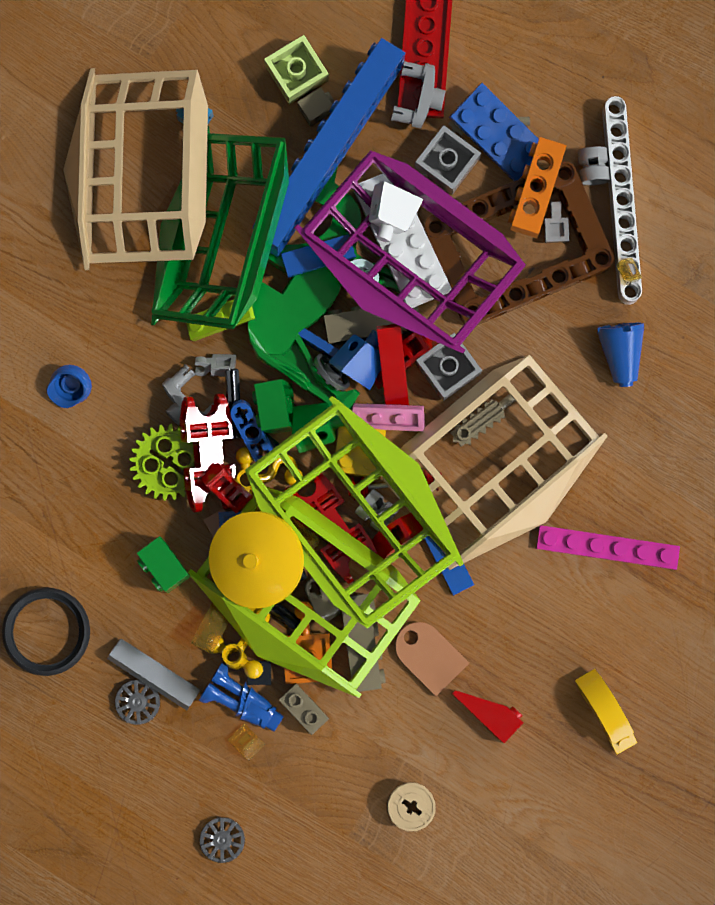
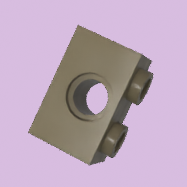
M295 684L279 699L311 735L329 719L298 684Z

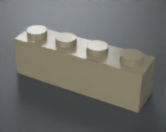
M360 306L352 307L351 311L343 313L341 309L328 312V315L324 316L327 340L332 346L345 344L355 334L365 341L372 330L377 332L376 326L394 324L362 310ZM418 306L414 307L413 309L419 313ZM401 327V334L413 333V331Z
M368 594L350 597L360 607ZM374 600L370 604V608L375 610ZM342 611L345 627L352 617ZM357 622L348 636L371 652L376 646L375 636H379L378 624L375 622L367 629ZM347 645L352 679L365 661V658ZM378 661L357 688L358 692L382 689L381 684L386 683L384 669H379Z

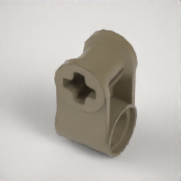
M313 578L306 582L304 590L315 613L326 621L342 614L340 609L333 605L321 588L319 589V595H316L315 592L310 593L311 583L315 582L317 585Z

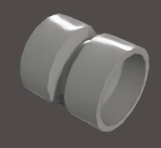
M588 147L578 150V162L583 167L579 171L583 185H600L611 181L610 168L606 166L609 162L607 147Z
M374 489L365 498L377 515H380L393 505L391 502L385 503L383 501L384 497ZM359 506L355 514L364 521L370 520V525L379 532L380 530L363 508ZM395 512L393 515H391L384 521V524L386 526L393 519L397 512Z

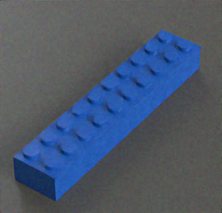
M381 38L378 44L375 42L372 44L367 53L369 56L366 62H361L355 70L354 74L356 76L353 82H347L342 90L343 96L341 100H336L329 110L331 114L328 120L323 119L316 130L318 132L316 138L308 141L304 148L305 154L303 158H297L291 168L293 172L289 177L287 192L270 253L277 258L296 231V225H300L403 68L406 52L385 39Z

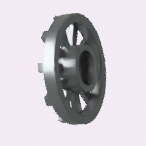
M323 354L316 356L313 366L317 368L318 375H322L326 380L325 383L327 385L330 383L336 391L346 390L350 386L347 375L329 363L331 358Z
M132 680L125 683L117 692L115 706L119 716L124 721L140 725L151 721L156 716L160 707V697L158 692L140 680ZM132 684H134V694H132V692L127 688ZM138 684L145 685L141 693L138 691ZM148 688L154 693L149 696L144 695ZM123 690L127 692L130 696L129 698L120 696ZM155 697L156 705L148 703L147 700ZM119 700L126 701L128 704L120 707ZM152 707L155 708V710L150 715L145 708ZM130 708L131 710L126 717L122 711ZM134 711L136 712L137 721L130 720ZM140 711H143L148 718L141 720Z
M226 817L215 818L208 822L200 835V846L203 853L210 860L218 863L230 862L237 858L245 844V836L241 826L236 821ZM220 822V831H217L213 823ZM224 822L231 823L227 831L224 830ZM235 826L239 833L231 835L230 832ZM209 827H211L215 835H210L205 832ZM241 836V844L232 841L233 838ZM204 837L213 839V842L204 844ZM214 845V850L209 854L206 848ZM230 845L239 847L235 854L231 850ZM218 849L220 850L221 859L213 857ZM227 849L232 857L224 859V850Z

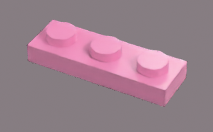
M354 403L352 407L353 412L374 429L423 431L425 428L424 406Z

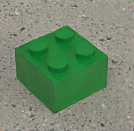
M279 379L254 384L255 390L252 391V398L254 404L258 406L259 414H256L258 428L269 434L292 431L293 407H295L292 383Z
M160 536L137 552L140 558L136 561L144 572H151L154 576L151 581L160 592L164 590L166 593H170L191 577L165 540Z

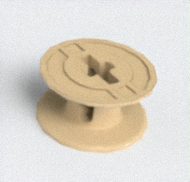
M404 783L392 791L388 800V813L398 828L405 831H418L425 828L432 821L435 815V800L425 786L418 783ZM404 799L410 803L413 800L416 801L415 806L421 812L419 814L414 811L408 813V808L402 801Z

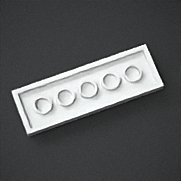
M380 174L358 184L372 198L375 184L384 181L389 184L392 183L384 174ZM355 193L364 215L367 217L370 213V207ZM417 213L408 230L400 234L392 233L390 242L378 240L376 236L380 227L372 223L370 224V228L381 249L443 295L451 291L452 288ZM387 264L401 292L410 280ZM415 286L404 301L414 308L434 298L420 287Z

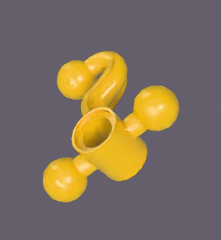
M242 447L236 452V460L241 464V471L236 476V480L240 484L241 475L246 473L245 470L250 467L254 460L247 447ZM288 455L293 464L298 469L295 459ZM281 458L271 463L265 474H258L263 483L274 479L280 464L284 463ZM286 470L284 479L287 484L292 486L296 483V480L290 471ZM251 485L248 487L243 486L252 495Z
M249 608V609H250L251 611H253L255 614H259L263 608H260V609ZM270 613L265 618V621L268 623L270 621ZM218 635L210 636L207 639V650L213 654H222L223 661L231 669L239 670L243 668L246 676L251 679H256L262 675V664L256 660H247L244 650L248 644L242 637L237 645L229 644L227 646L224 645L223 638ZM234 652H239V659L230 662V655Z

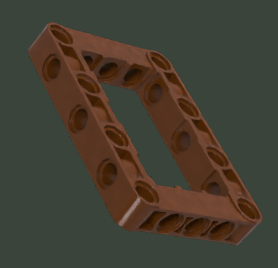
M567 161L561 162L559 171H567L570 178L562 180L557 175L552 194H558L584 255L568 262L566 260L546 268L540 274L525 280V278L511 283L477 325L606 272L612 265L614 255L578 172L572 163ZM518 179L461 204L470 211L475 206L483 207L485 213L479 217L487 222L511 212L512 209H517L519 201L515 200V190L519 186L524 187L526 179ZM538 182L530 184V188L534 192L542 190V186ZM431 215L425 221L424 231L451 288H453L466 272L461 261V254L457 252L452 240V236L458 233L439 218ZM434 223L439 224L442 227V231L433 233L430 231L429 226ZM603 255L607 260V264L599 265L595 260V256ZM561 273L564 277V282L556 283L552 278V274ZM468 282L453 299V302L468 309L473 308L477 310L487 296L482 298V296L476 295L471 283ZM513 290L518 291L521 294V299L513 301L509 297V292ZM459 314L461 321L465 324L469 318Z

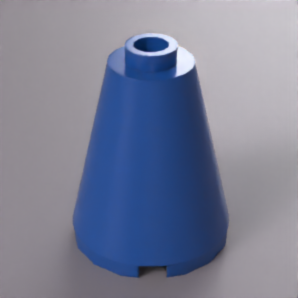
M621 323L614 326L598 327L597 334L614 383H619V387L633 386V382L638 380L644 323Z

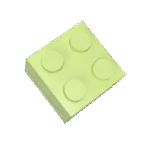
M304 35L264 59L266 69L289 105L329 81V73Z

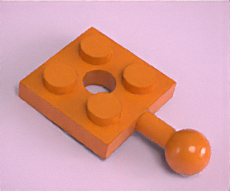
M305 601L302 602L304 605L313 610V607L310 603ZM295 607V615L301 622L305 614ZM309 623L296 640V643L307 652H311L318 660H321L331 647L330 633L310 634ZM332 659L327 663V666L331 669ZM284 668L286 684L318 682Z

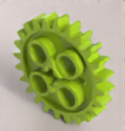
M162 424L159 425V432L150 428L151 435L148 436L142 433L144 441L136 440L135 442L139 448L131 449L136 454V457L129 458V461L135 463V466L129 470L137 472L132 479L141 480L137 487L146 486V495L154 491V499L159 494H162L163 501H166L168 494L171 495L173 500H176V493L185 497L184 475H181L170 466L165 469L163 467L164 462L153 456L150 450H154L165 459L170 456L172 458L171 463L183 470L186 467H195L193 442H181L180 426L176 431H173L172 424H169L167 430H164ZM162 439L170 442L171 448L167 453L161 452L158 448V443ZM180 453L189 455L190 462L187 466H182L178 463ZM147 459H153L157 462L156 471L149 472L145 469ZM168 472L174 473L177 477L176 483L172 486L167 485L164 481L165 474Z

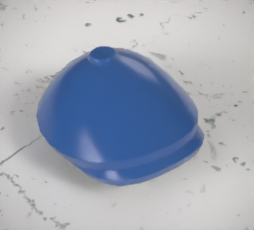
M64 365L52 374L46 390L47 395L56 405L62 408H71L87 399L90 395L92 384L88 374L82 368L75 365Z

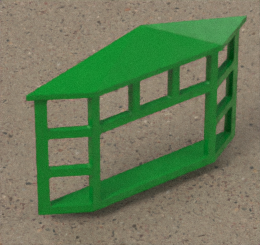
M208 126L206 207L213 182L226 183L219 211L206 210V218L216 219L209 247L198 246L195 253L206 255L199 283L186 282L192 260L157 261L151 325H155L161 319L234 329L257 300L289 184L285 138L210 133ZM211 143L226 144L228 175L214 174ZM235 145L251 146L253 177L238 176ZM261 147L275 148L267 179L263 178ZM182 179L166 212L181 211ZM236 185L265 187L238 287L209 285ZM181 219L162 220L159 250H185ZM184 289L194 291L179 312L167 310ZM207 292L219 294L204 315L190 313ZM231 296H235L229 319L215 317Z

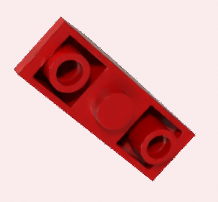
M412 513L404 515L386 526L401 545L407 543L423 530V527ZM381 531L372 539L377 554L383 559H386L395 552V549Z

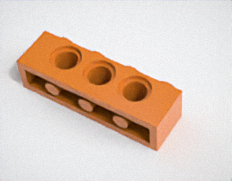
M539 137L538 143H532L529 156L533 157L531 165L526 164L522 178L526 179L524 187L519 186L515 200L519 201L516 210H511L508 222L512 223L510 230L534 238L538 237L567 145ZM544 160L549 164V168L542 170L537 166V162ZM538 182L541 184L542 190L534 192L530 188V184ZM526 204L533 205L535 213H525L523 206Z

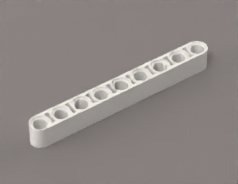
M614 96L607 100L602 114L605 147L608 148L609 156L607 167L610 168L611 181L608 183L618 296L622 303L631 305L640 298L642 283L626 104L622 98ZM616 105L620 113L613 114L609 111L608 107ZM618 128L621 130L622 135L615 137L611 134L610 129ZM619 150L623 153L624 158L618 160L614 158L612 152ZM621 173L625 176L626 181L618 182L614 175ZM616 197H626L628 204L624 206L618 204ZM618 220H628L630 227L626 229L620 227ZM624 241L630 243L632 250L629 252L622 250L620 243ZM633 263L636 268V274H625L622 266ZM627 287L633 288L636 296L634 298L627 297L624 289Z

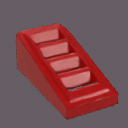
M216 463L201 478L206 487L235 513L253 498L219 463ZM226 480H228V482L221 489H218ZM233 487H235L227 496H225L227 492H229ZM241 492L242 495L232 503L231 501Z

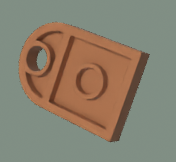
M416 622L409 624L397 636L395 647L398 658L435 696L469 664L433 626L427 623ZM407 631L416 632L418 640L415 644L409 645L405 642L404 635Z

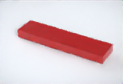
M397 324L376 326L385 405H409L401 326Z

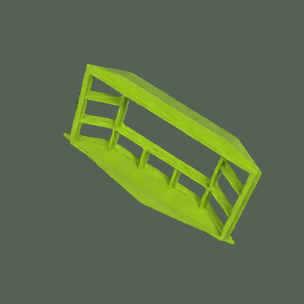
M331 396L329 400L333 405L245 471L259 509L280 517L292 527L302 545L304 567L333 605L368 629L452 563L456 562L459 566H462L464 563L419 463L334 396ZM335 415H338L353 437V440L331 455L316 434V430ZM309 436L325 461L307 475L302 476L287 455V451ZM359 446L376 467V470L354 485L337 464V461ZM278 458H281L295 478L296 483L274 498L259 478L258 473ZM327 468H332L395 549V552L346 589L340 585L280 507L282 502ZM380 476H383L400 500L380 515H377L360 491ZM403 506H406L423 527V530L407 543L401 545L386 527L384 521ZM427 536H430L446 553V556L426 571H423L407 551ZM398 558H402L418 577L399 592L394 593L379 576V573ZM369 580H373L389 599L369 615H366L352 600L350 595Z
M266 486L274 498L283 493ZM254 495L241 513L256 510L258 504ZM292 495L280 504V507L286 511L285 513L289 519L291 517L297 518L368 571L384 560L299 497ZM209 556L197 573L192 569L188 572L258 657L357 698H360L362 695L357 691V688L421 601L413 593L407 598V603L392 623L383 617L377 622L386 628V632L373 650L369 652L348 636L357 623L353 618L340 631L290 594L285 600L302 611L305 617L292 635L287 637L265 621L266 616L274 605L263 608L259 614H255L249 608L232 602L221 593L216 584L207 578L210 572ZM391 564L379 573V576L396 592H399L408 585L398 569ZM377 584L359 607L367 615L374 611L370 608V604L381 590ZM311 620H314L336 636V640L321 660H318L296 643V640ZM342 643L347 644L365 658V661L350 681H347L327 666V663Z

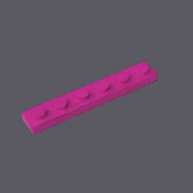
M540 525L536 549L677 570L680 546Z

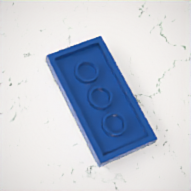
M480 83L449 118L513 181H516L523 175L526 164L531 165L533 157L529 156L532 143H538L539 139L483 83Z

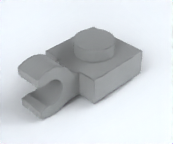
M551 202V218L544 219L545 243L569 242L568 218H561V202Z
M213 354L212 358L198 356L195 359V365L203 367H196L195 375L204 376L211 371V376L225 377V370L236 368V355Z

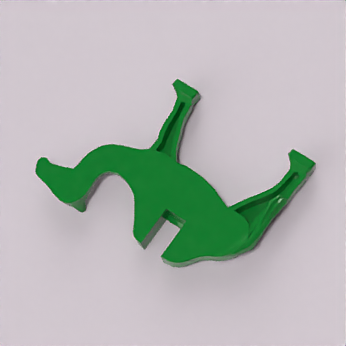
M338 167L315 202L324 205L339 187L335 183ZM347 193L336 205V209L354 228H357L361 224L360 209L353 197ZM332 217L331 226L319 239L324 242L348 235V233ZM357 242L353 244V249L356 258L349 260L350 262L356 259H363L360 255L357 254ZM309 244L286 245L281 254L309 246ZM270 253L267 263L287 275L281 254L277 258ZM383 266L378 272V283L386 289L400 293L391 271ZM328 267L292 276L282 293L262 282L258 298L252 305L255 319L248 321L249 342L257 359L283 373L301 388L319 398L323 403L333 405L329 398L334 396L351 410L360 392L356 389L336 391L330 384L327 385L326 381L318 375L316 367L313 366L310 353L299 335V332L309 328L329 310L338 296L342 284Z

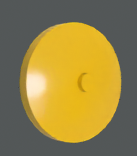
M251 511L230 518L218 529L210 545L209 567L216 586L229 600L247 608H266L283 601L294 591L302 576L304 554L297 534L287 522L268 512Z

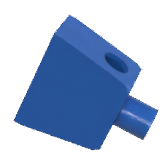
M372 330L365 341L356 334L352 335L329 361L341 372L369 390L381 370L380 355L377 349V332Z

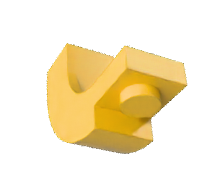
M593 669L576 679L575 682L582 697L597 717L615 753L619 754L635 745L637 741L624 712L597 670Z

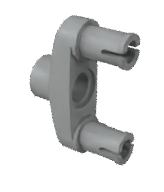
M404 61L401 76L422 79L423 87L418 109L415 108L414 111L394 106L391 120L412 124V127L421 129L430 108L442 110L446 90L434 88L435 65L425 63L424 66Z
M186 364L172 378L168 377L162 383L166 394L173 402L166 410V413L178 426H180L182 400L186 397L181 392V388L195 376L192 370L183 376L189 370ZM211 405L204 412L201 411L200 413L207 415L211 410Z

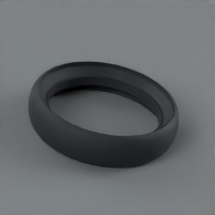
M37 588L24 593L11 604L3 620L2 640L7 654L18 667L31 674L51 676L67 671L82 658L89 644L90 623L85 609L75 597L60 589ZM39 599H54L67 605L74 613L79 626V637L75 648L69 656L55 664L41 665L28 660L20 653L14 641L13 629L18 614L25 606Z

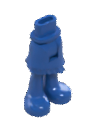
M223 662L216 670L211 681L240 697L239 701L223 693L210 682L198 700L202 703L218 702L236 713L235 716L240 717L241 720L257 726L261 725L262 729L267 727L273 732L284 717V715L275 711L276 707H272L270 702L258 694L252 686L249 688L246 682L241 686L230 678L228 667Z

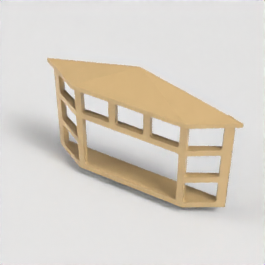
M95 68L90 69L63 169L85 270H89V263L194 259L206 223L208 103L198 70L95 75ZM169 80H188L184 100L159 101L163 82ZM155 81L149 102L125 103L131 82ZM121 83L115 104L95 105L97 84ZM184 109L181 211L122 213L124 113L126 111ZM116 112L115 140L94 141L95 113ZM115 148L114 176L93 178L94 149ZM114 185L113 213L92 215L93 186ZM181 219L185 250H159L156 221ZM123 221L148 222L151 251H125L122 230ZM113 222L117 252L92 253V223Z
M528 355L491 371L430 422L423 431H420L405 443L401 450L414 460L418 459L434 478V481L429 485L431 492L437 487H442L457 505V509L444 519L446 525L448 526L457 517L464 514L479 531L480 536L459 552L463 563L546 523L608 436L606 433L600 437L536 361ZM525 367H528L544 386V389L529 402L510 383V380ZM504 387L541 430L543 436L468 500L463 501L426 458L424 452L496 391ZM548 394H551L567 413V416L552 429H549L533 410V407ZM571 421L579 427L590 441L575 456H572L556 437V434ZM547 441H550L566 460V463L548 479L543 480L527 459ZM521 465L538 487L521 502L514 504L499 486V482ZM383 477L382 479L384 480V482H385V483L389 486V488L395 493V491L391 488V486L388 484V482H387V481L384 479V477ZM489 490H493L508 507L509 512L489 529H486L470 510V507ZM454 562L448 569L451 570L459 565Z

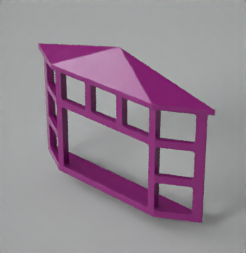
M371 150L306 226L302 228L297 224L295 227L362 310L461 353H464L465 349L460 345L526 266L504 235L408 164ZM372 163L394 186L422 198V207L483 251L446 296L363 235L364 231L371 224L369 222V215L357 228H354L336 209V205L350 189H353L371 208L372 198L358 184V180ZM329 214L350 235L338 251H335L314 235V231ZM355 242L361 243L380 258L367 274L343 257ZM488 257H493L512 266L497 285L474 276ZM385 264H389L410 280L398 296L373 279ZM468 282L491 292L476 311H472L452 301ZM415 286L420 287L440 302L427 319L404 302V299ZM446 308L469 318L454 337H450L433 324Z

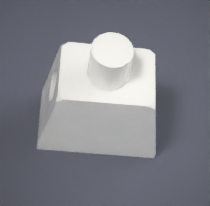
M385 181L375 184L369 222L380 227L376 238L383 242H390L392 233L400 234L406 232L423 199Z

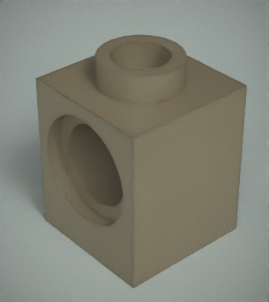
M319 88L297 103L298 109L311 127L331 114L329 110L335 101L328 91L324 93L323 89Z

